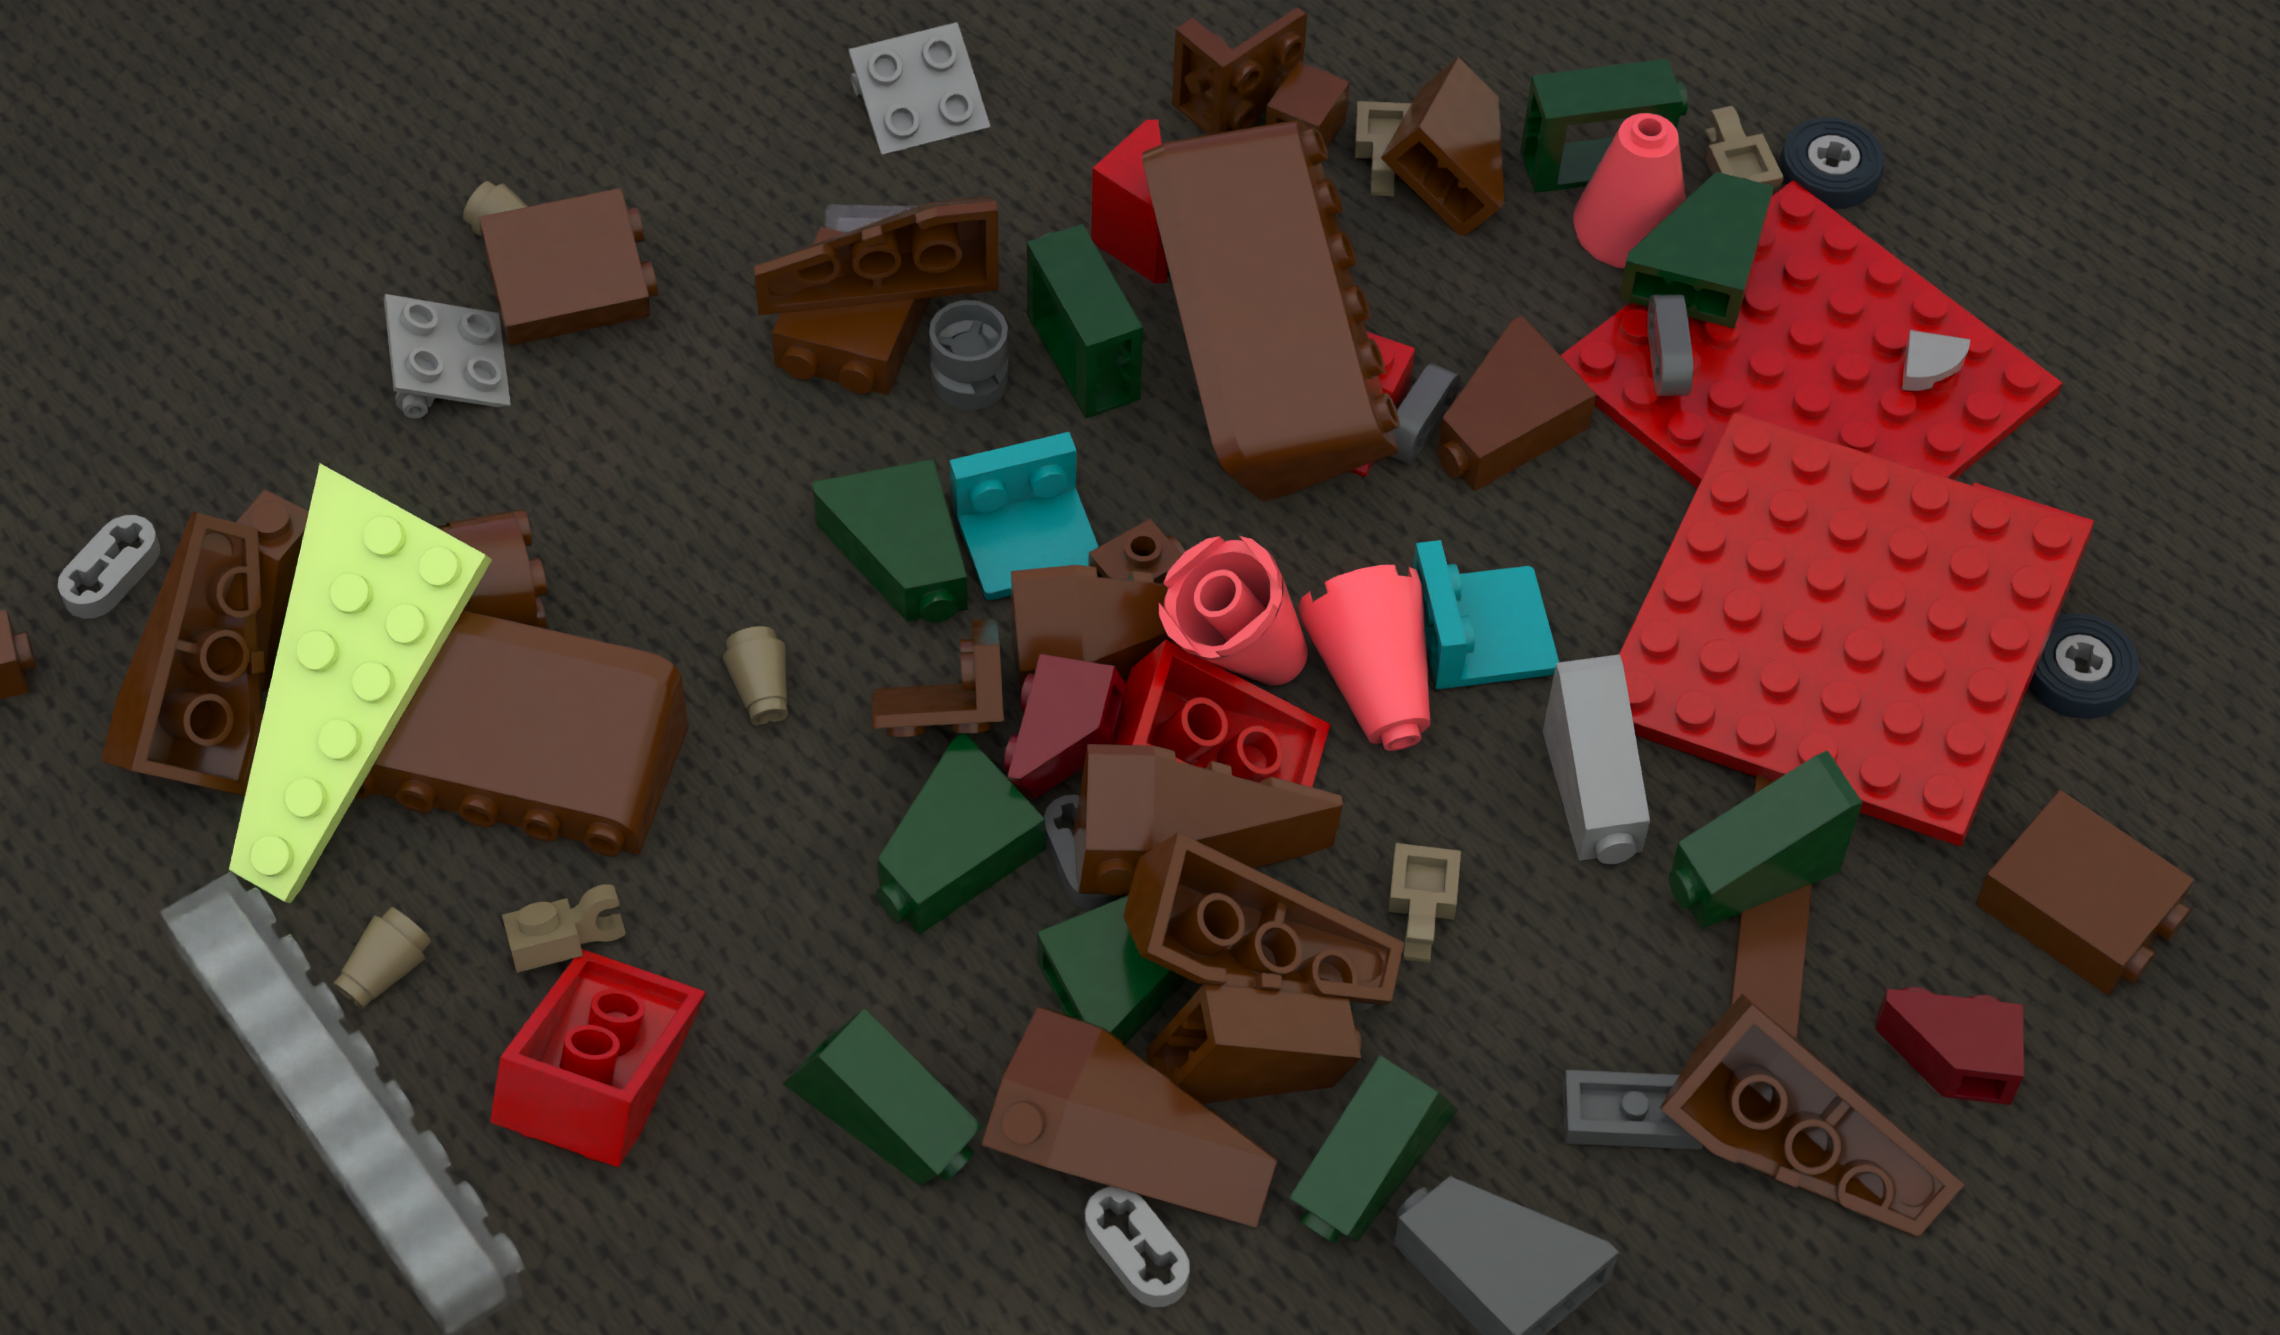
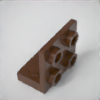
M1297 7L1234 49H1231L1220 35L1211 33L1193 17L1177 27L1175 30L1172 105L1208 135L1252 128L1259 116L1267 110V104L1298 61L1303 62L1307 14Z
M997 619L972 620L973 639H960L962 684L873 689L872 728H886V733L889 736L909 737L925 733V726L951 724L953 732L978 733L991 729V722L1004 721Z

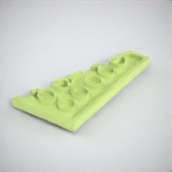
M319 464L229 866L230 871L287 903L292 902L305 884L492 561L491 558L322 464Z

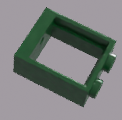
M1668 58L1532 75L1520 152L1533 192L1540 193L1586 187L1614 138L1609 137L1565 143L1567 126L1624 119L1636 114L1651 113L1669 120L1678 132L1680 116H1685L1687 113L1688 98L1684 83L1675 80Z
M1083 224L1062 231L1049 232L1038 239L1027 242V317L1085 419L1140 400L1143 326Z

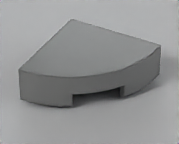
M1910 330L1906 343L1902 390H1926L1932 388L1935 382L1956 374L1964 364L1970 346V339Z

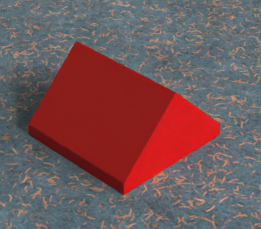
M1158 119L1146 120L1092 168L1091 239L1096 246L1155 284L1167 283V260L1143 167L1142 154L1146 150L1161 145Z

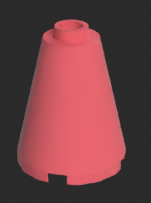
M1651 113L1636 114L1627 118L1618 129L1578 200L1573 215L1576 236L1580 245L1595 259L1613 267L1625 269L1629 251L1686 200L1678 132L1669 120Z
M1220 536L1208 538L1185 551L1169 569L1163 583L1168 588L1164 607L1159 603V617L1167 635L1175 644L1193 656L1267 686L1283 685L1298 676L1306 664L1308 647L1281 570L1274 557L1253 539L1241 536L1242 540L1224 541Z
M1395 565L1361 568L1326 581L1325 586L1328 593L1314 602L1309 591L1301 598L1297 606L1301 623L1368 741L1372 744L1383 743L1384 749L1387 751L1406 749L1420 742L1422 739L1420 733L1430 726L1424 595L1423 585L1417 570L1409 567L1408 576H1398Z

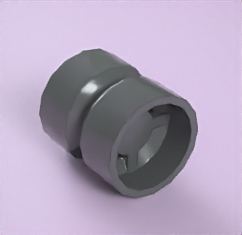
M973 300L950 303L939 310L931 320L929 330L931 385L935 395L944 404L958 410L975 411L991 406L1001 399L1008 387V325L1004 316L994 306Z

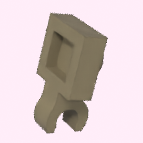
M1357 102L1355 158L1372 159L1371 195L1394 196L1395 172L1381 159V156L1412 103Z
M1733 106L1711 110L1710 117L1715 127L1705 130V134L1711 143L1708 146L1705 161L1712 175L1715 172L1746 178L1774 186L1772 193L1778 192L1784 177L1763 134L1746 137L1739 116Z
M1395 844L1388 912L1408 914L1403 960L1430 963L1435 918L1454 920L1459 884L1460 850Z
M606 884L591 888L582 896L579 904L571 909L566 898L554 902L531 903L519 911L503 914L502 918L516 972L583 956L581 944L594 941L609 942L624 936L626 932L620 913L607 917L597 916L603 910L620 906L614 885Z

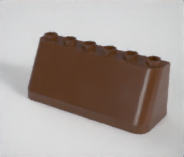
M1301 120L1165 142L1144 151L1142 154L1143 167L1215 453L1226 473L1261 501L1278 499L1399 452L1393 430L1400 427L1399 416L1391 397L1387 393L1383 394L1378 376L1385 373V364L1376 342L1372 338L1368 339L1364 321L1371 318L1370 308L1359 285H1354L1350 272V267L1356 265V256L1347 235L1343 231H1339L1335 215L1342 212L1341 201L1332 181L1329 178H1325L1322 162L1328 160L1326 145L1318 129L1315 126L1308 128Z
M462 611L354 798L364 799L368 798L371 793L395 798L405 808L419 813H428L435 807L459 813L465 821L480 827H491L495 822L521 827L527 835L540 841L551 842L555 841L558 836L582 841L589 849L601 855L616 856L621 851L640 855L689 728L681 673L670 661L651 652Z

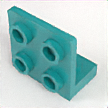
M1070 432L949 460L951 507L986 600L1011 596V571L1067 565L1088 566L1089 552L1098 548L1097 541L1076 489L1077 450Z
M1441 540L1416 543L1413 568L1417 570L1423 585L1426 651L1435 690L1554 675L1556 663H1559L1536 574L1531 566L1459 574L1456 564L1447 565Z

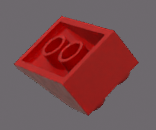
M1168 640L1163 641L1131 668L1126 683L1128 691L1114 745L1157 746L1175 751L1176 761L1204 769L1211 761L1231 766L1232 776L1257 783L1269 777H1274L1313 787L1330 728L1329 723L1213 663L1183 651L1176 644Z
M582 949L583 956L572 960L501 1055L490 1123L516 1131L525 1137L536 1138L573 1151L590 1160L601 1161L619 1168L644 1128L705 998L706 991Z

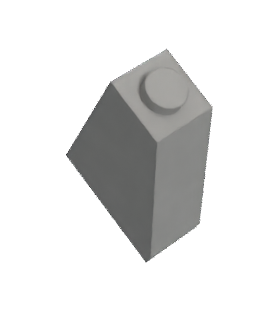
M1619 654L1556 663L1542 732L1579 861L1598 858L1604 864L1621 863L1630 859L1635 853L1643 851L1650 823L1621 656Z

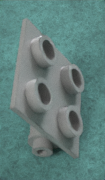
M958 22L848 50L855 73L851 74L852 86L856 96L862 95L881 154L991 127Z
M385 294L384 306L393 390L397 392L395 396L396 405L403 411L406 417L415 419L425 416L428 412V407L432 405L435 398L492 407L511 405L499 313Z

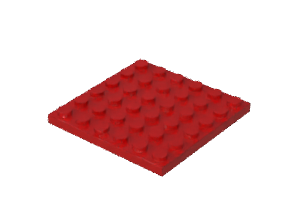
M1793 180L1771 196L1764 229L1735 329L1688 317L1693 355V382L1689 396L1656 395L1648 342L1647 306L1630 302L1560 355L1596 393L1594 405L1697 489L1734 412L1955 480L2056 397L2063 384L2047 370ZM1910 330L1970 339V346L1960 371L1941 381L1935 382L1932 388L1926 390H1902L1906 343Z
M1734 412L1619 653L1624 667L1635 735L1755 777L1759 775L1771 781H1776L1815 755L1828 750L1861 799L1860 813L1962 847L2088 545L2093 523Z

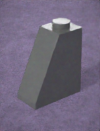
M1451 1176L1432 1191L1427 1187H1422L1414 1192L1401 1205L1396 1215L1398 1224L1394 1246L1482 1335H1545L1611 1280L1619 1251L1606 1240Z

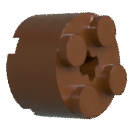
M524 509L447 522L446 524L435 526L492 559L463 611L547 629L545 612L540 598L547 595L546 579L540 558L528 559L526 547L532 545L528 517Z

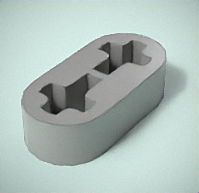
M123 515L111 520L64 568L58 578L57 587L66 610L72 615L83 619L96 618L108 613L121 601L155 564L159 557L160 544L152 523L146 518L137 515ZM139 537L142 546L138 549L127 546L120 552L117 545L119 542L132 543ZM99 581L101 590L97 593L86 590L79 595L77 590L79 585L83 584L91 587Z
M1113 1186L1097 1191L1089 1199L1085 1209V1232L1090 1243L1131 1295L1140 1303L1151 1307H1166L1177 1302L1185 1294L1189 1284V1259L1184 1249L1139 1194ZM1110 1208L1117 1215L1129 1211L1131 1214L1129 1215L1128 1229L1134 1239L1129 1241L1115 1225L1104 1230L1102 1228L1104 1225V1211ZM1145 1251L1154 1264L1159 1267L1165 1266L1168 1263L1172 1264L1173 1266L1170 1270L1171 1283L1164 1285L1157 1278L1151 1279L1146 1283L1143 1280L1146 1264L1140 1254Z

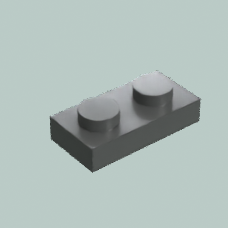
M1583 1070L1565 1071L1563 1079L1565 1144L1700 1150L1703 1148V1145L1660 1109L1661 1104L1679 1075Z

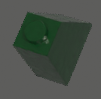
M1715 172L1629 251L1619 300L1648 307L1651 295H1683L1686 303L1687 317L1735 329L1764 229L1774 186Z
M934 459L812 482L814 516L817 526L906 622L923 619L927 622L937 623L950 619L958 611L968 610L967 575Z
M961 733L952 740L878 858L880 888L876 890V894L881 906L895 922L899 923L906 919L919 934H922L1045 850V818L967 734Z
M1827 750L1815 755L1678 842L1672 869L1669 873V885L1677 903L1684 909L1690 908L1702 929L1840 872L1862 801L1829 751Z
M1128 896L1037 932V962L1065 1015L1104 1027L1123 1041L1124 1046L1188 980V978L1140 956L1123 918Z
M865 1008L827 1036L782 1083L919 1186L938 1175L945 1182L952 1178L975 1153L967 1143L983 1127Z
M1380 1055L1289 1197L1306 1209L1299 1221L1334 1244L1341 1233L1358 1242L1458 1109L1438 1091Z

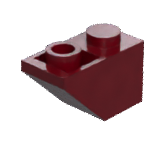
M1045 654L1039 655L1035 674H1028L1022 687L1021 709L1024 712L1019 735L1014 734L1010 737L1004 759L1008 778L1024 797L1036 799L1084 768L1087 744L1114 745L1128 691L1127 685L1115 666Z
M1907 987L1900 990L1886 989L1875 1018V1030L1942 1097L2011 1105L2024 1077L2023 1004L2001 1002L1999 999L1988 995H1975L1968 998L1939 995L1920 987Z

